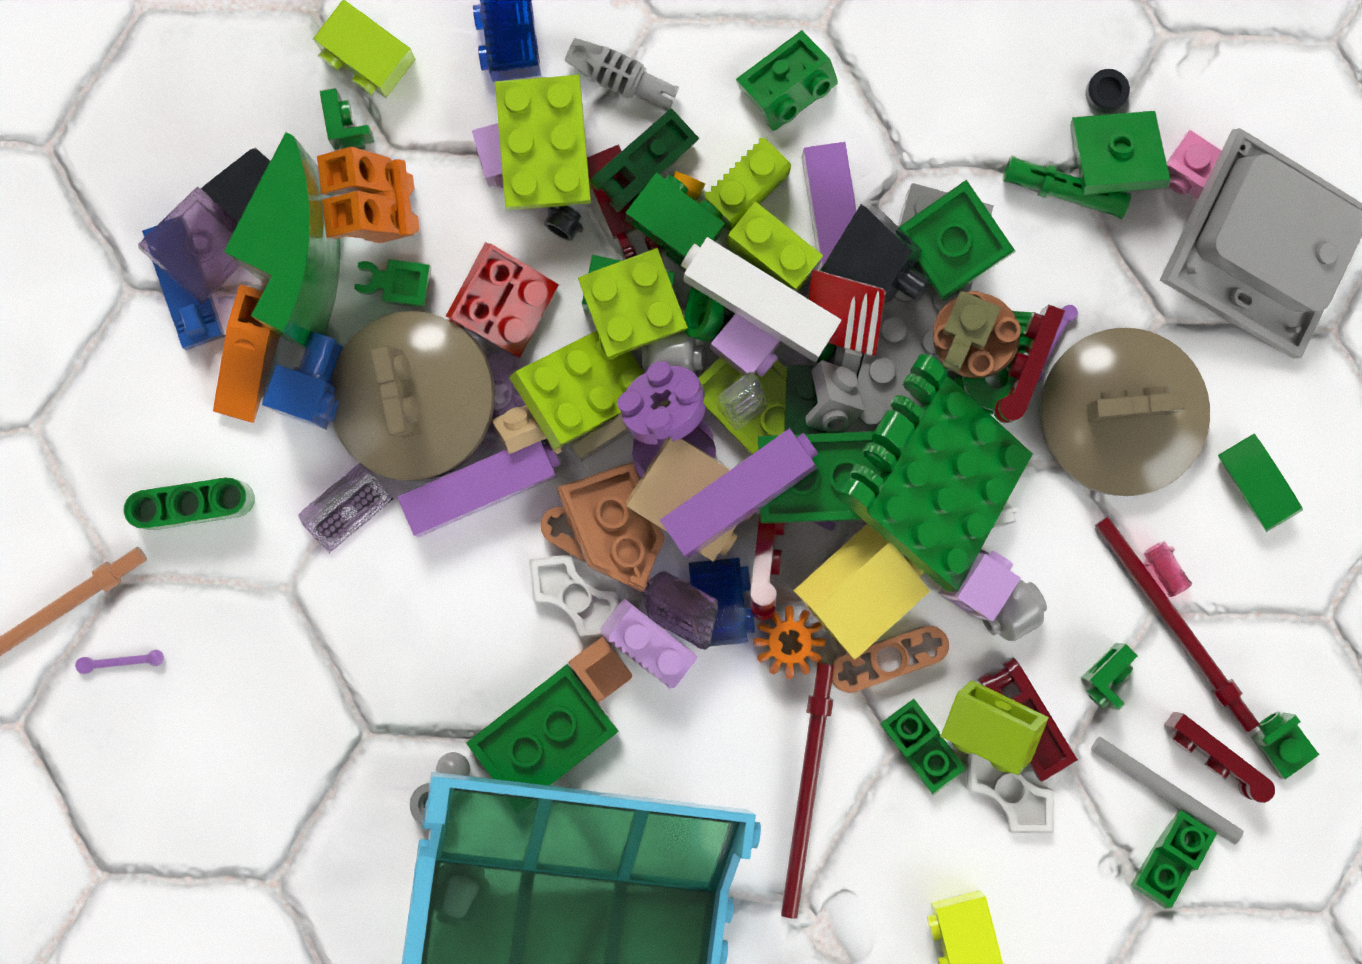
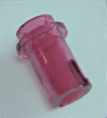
M1164 540L1143 552L1146 558L1144 564L1146 567H1152L1167 591L1168 597H1173L1188 589L1193 583L1188 579L1173 554L1175 551L1174 546H1168Z

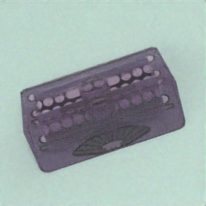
M358 463L298 514V517L308 532L330 554L394 500V498L369 469Z
M661 571L649 579L645 590L641 592L647 616L656 624L698 648L708 649L718 612V600L666 571Z

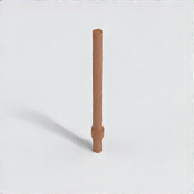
M137 546L111 564L105 562L92 571V577L1 635L0 656L101 590L107 592L122 582L121 577L147 561V557L142 549Z

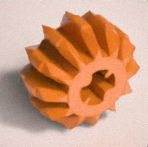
M786 606L785 621H781L779 614L775 612V615L771 618L775 624L773 628L761 621L757 624L759 630L768 633V638H754L753 645H768L769 649L760 653L757 656V660L761 663L773 656L775 660L769 667L771 674H776L783 662L785 663L786 678H793L794 663H797L800 671L806 675L810 673V669L803 659L809 657L817 663L822 660L819 654L810 651L812 645L825 646L826 640L823 638L811 639L810 634L819 631L822 625L820 622H815L807 628L804 626L809 618V611L803 610L796 622L793 621V606ZM789 630H793L797 633L795 640L800 644V647L796 652L790 649V654H784L781 651L783 644L778 638L782 632L789 635Z

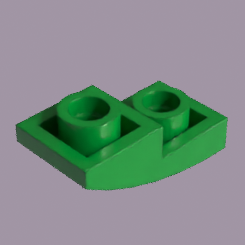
M1255 433L1218 454L1220 463L1242 493L1244 501L1265 532L1270 531L1303 511V507Z
M914 698L880 723L881 727L933 796L967 771L965 765L944 738L940 737V731Z
M1182 810L1178 811L1154 844L1130 886L1165 909L1172 908L1190 873L1199 869L1217 833Z

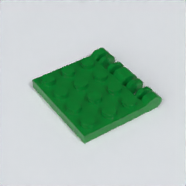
M920 354L910 369L911 374L906 376L902 385H904L906 391H909L921 403V406L915 404L914 401L906 396L897 395L894 397L890 405L893 410L885 412L871 437L874 442L867 443L862 453L872 465L882 472L881 475L875 474L874 471L865 465H854L850 472L851 478L846 479L838 493V497L945 591L958 592L1033 453L947 375V369L937 359L927 354Z

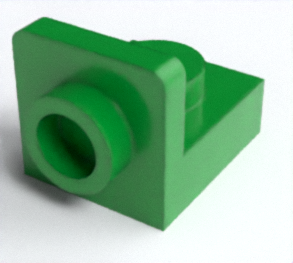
M336 88L319 91L328 141L334 150L348 147L364 150L366 148L365 144L375 142L369 125L347 128L349 125H354L349 100L342 101Z
M1116 642L1081 677L1089 686L1085 693L1101 709L1108 705L1112 709L1120 710L1125 705L1108 686L1111 683L1114 685L1121 683L1132 672L1133 667L1130 664L1138 655L1127 644Z
M1277 711L1260 722L1258 725L1260 730L1251 736V739L1279 777L1286 780L1320 754L1298 726L1301 721L1297 715L1285 712L1280 714Z

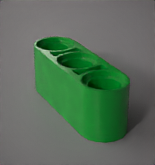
M227 477L134 492L126 499L123 513L128 523L136 528L146 530L168 529L242 517L252 510L255 504V494L249 484L241 480ZM236 486L241 494L240 502L235 508L228 509L224 505L223 495L228 488ZM194 493L198 499V508L193 514L187 516L182 510V501L187 494ZM151 499L155 503L156 514L150 521L145 522L141 518L140 508L145 501Z

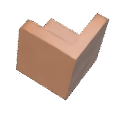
M603 636L568 662L598 703L632 678L630 670Z

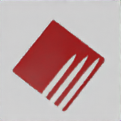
M813 270L809 300L841 319L840 324L828 343L875 356L879 340L885 290Z

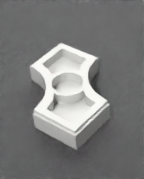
M571 554L529 559L533 601L549 602L567 612L575 623L580 639L602 636L600 628L619 605L618 592L598 590L586 583L576 571Z
M966 753L967 789L985 793L998 802L1006 814L1009 832L1054 833V790L1034 786L1021 774L1016 775L999 771L991 765L990 761L974 753Z

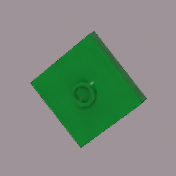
M1155 111L1072 117L1070 128L1084 195L1168 188L1170 175Z
M967 179L899 226L922 249L917 263L926 277L931 280V284L943 301L1016 252Z

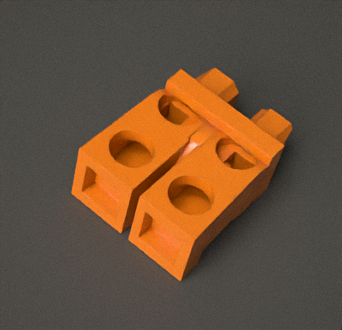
M348 147L317 156L321 194L334 196L322 199L326 238L340 239L353 237L375 243H384L413 236L414 233L420 230L418 215L411 211L410 195L415 187L413 175L406 171L405 160H391L389 157L355 147Z

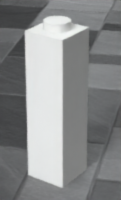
M708 237L701 247L694 244L681 264L682 267L687 269L684 273V282L815 363L841 322V319Z

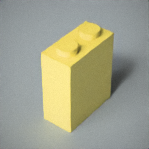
M868 523L793 590L831 637L854 660L930 592L920 578L925 572L906 556L904 557L896 547Z

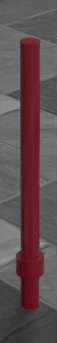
M1109 516L1095 524L1094 526L1212 686L1214 690L1211 694L1219 705L1228 708L1245 733L1256 728L1260 723L1240 697L1243 692L1233 679L1228 680Z
M823 662L817 664L813 695L808 696L806 713L810 714L781 909V916L791 919L798 918L827 716L830 717L832 715L834 699L830 698L834 664Z

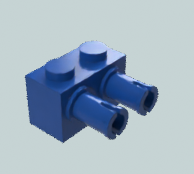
M311 331L299 368L294 367L292 370L277 364L262 405L284 416L327 430L329 422H334L339 404L334 394L336 387L332 386L333 382L330 380L336 361L344 346L336 343L335 339Z

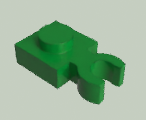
M388 259L387 270L383 271L372 262H358L357 268L359 270L369 271L373 275V279L368 285L355 284L354 289L358 293L373 295L379 290H383L382 301L384 303L426 308L432 270L429 264Z

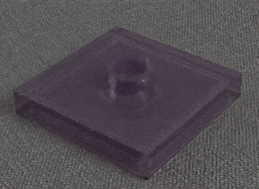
M198 186L138 244V248L201 305L241 266L224 252L238 222Z

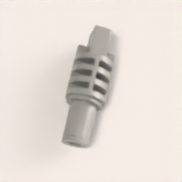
M574 38L565 57L566 63L590 78V81L626 98H634L635 95L664 108L665 111L671 108L673 101L661 94L665 93L675 98L679 90V86H674L647 73V68L644 67L643 63L607 46L604 47Z

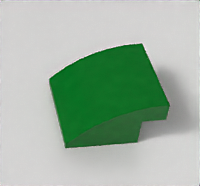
M285 132L224 252L260 281L267 284L251 316L285 340L306 349L311 331L325 335L336 300L340 273V239L326 238L322 199L332 196L321 194L318 165L293 135Z

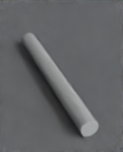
M1099 736L1091 747L1092 752L1234 845L1242 838L1244 830Z

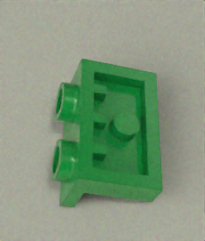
M801 30L737 77L736 82L739 89L763 113L768 127L772 131H776L782 125L794 120L801 111L817 99L825 97L838 84V79L831 59Z

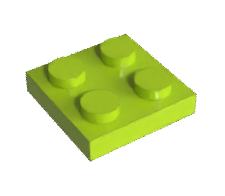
M658 248L577 277L607 359L686 331L688 328Z

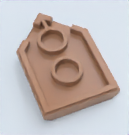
M631 462L557 487V493L588 567L643 592L665 537L660 527L626 506L625 501L640 480L634 463Z

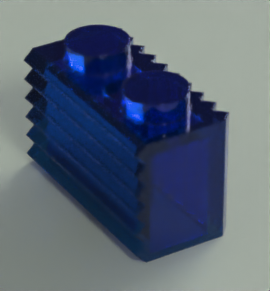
M480 0V4L473 5L476 30H484L485 45L478 46L481 71L489 70L492 82L541 76L532 0Z
M740 558L689 562L690 586L697 589L705 598L704 603L692 605L714 617V620H711L712 626L708 627L709 641L705 642L704 639L696 636L697 648L748 643L747 634L755 633L754 616L751 613V608L745 609L743 592L751 591L749 567L740 566Z

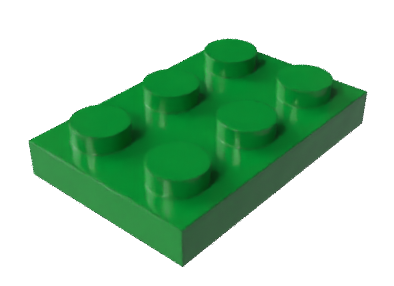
M874 431L805 434L818 452V455L812 459L818 469L760 509L761 523L863 520L839 499L838 493L846 479L851 478L850 472L856 464L865 465L874 471L875 474L881 475L882 472L862 454L867 443L874 442L871 438ZM779 435L758 436V450Z
M566 664L472 737L466 744L493 779L550 786L617 734L619 729L569 664ZM505 794L517 811L534 798Z

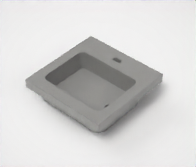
M1241 128L1232 129L1159 281L1289 357L1302 358L1324 310L1330 305L1362 238V202ZM1238 296L1243 298V302L1238 299Z

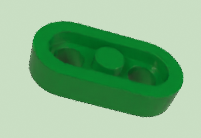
M692 286L690 287L684 318L688 327L685 333L691 338L708 342L723 329L726 307Z

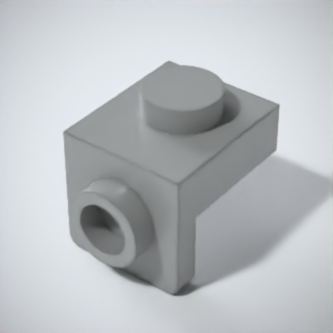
M821 360L812 369L818 403L805 416L806 424L828 433H843L864 412L856 372Z

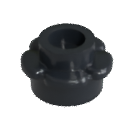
M570 206L549 207L547 209L548 216L544 221V226L558 237L572 241L577 232H583L584 228L579 223L581 215Z

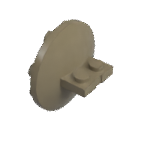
M405 311L392 313L374 320L363 327L341 351L330 380L333 382L332 386L336 387L334 394L335 398L339 401L333 426L341 443L349 454L365 468L376 474L396 480L421 481L432 479L460 466L482 443L494 413V377L488 359L479 344L459 325L443 317L426 312Z
M1113 328L1083 338L1065 351L1056 361L1042 389L1039 407L1040 425L1050 454L1061 469L1076 482L1088 489L1107 495L1136 496L1159 490L1171 484L1192 466L1207 438L1210 425V401L1200 371L1180 347L1161 335L1136 328Z

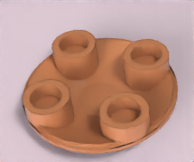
M969 291L966 293L1001 307L983 350L970 345L959 373H957L969 378H984L1000 372L1014 358L1019 346L1021 327L1012 310L1003 301L979 291ZM958 297L952 299L942 308L933 327L934 347L943 363L954 338L942 333Z

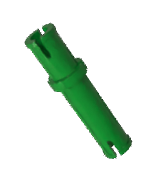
M1011 155L1007 162L1002 181L1037 191V196L1046 198L1050 195L1115 216L1121 220L1129 207L1131 193L1111 192L1084 195L1081 178L1056 171L1057 167L1047 164L1044 167L1016 158Z

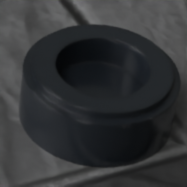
M1103 69L1094 74L1086 86L1085 95L1087 102L1094 110L1101 113H1112L1120 109L1127 101L1130 86L1127 78L1121 72L1114 69Z

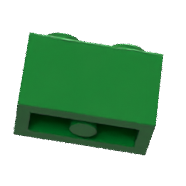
M656 172L626 211V222L680 262H683L694 244L701 247L707 237L714 242L718 240L724 232L725 223L720 220L723 215L709 202L702 200L699 204L686 194L689 191L688 188L677 178L668 175L665 179Z

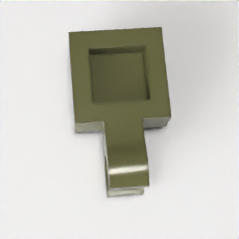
M960 291L942 333L954 338L943 367L959 373L970 345L983 350L1001 307Z

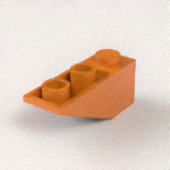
M239 284L227 323L213 412L254 423L280 336L251 316L263 291Z

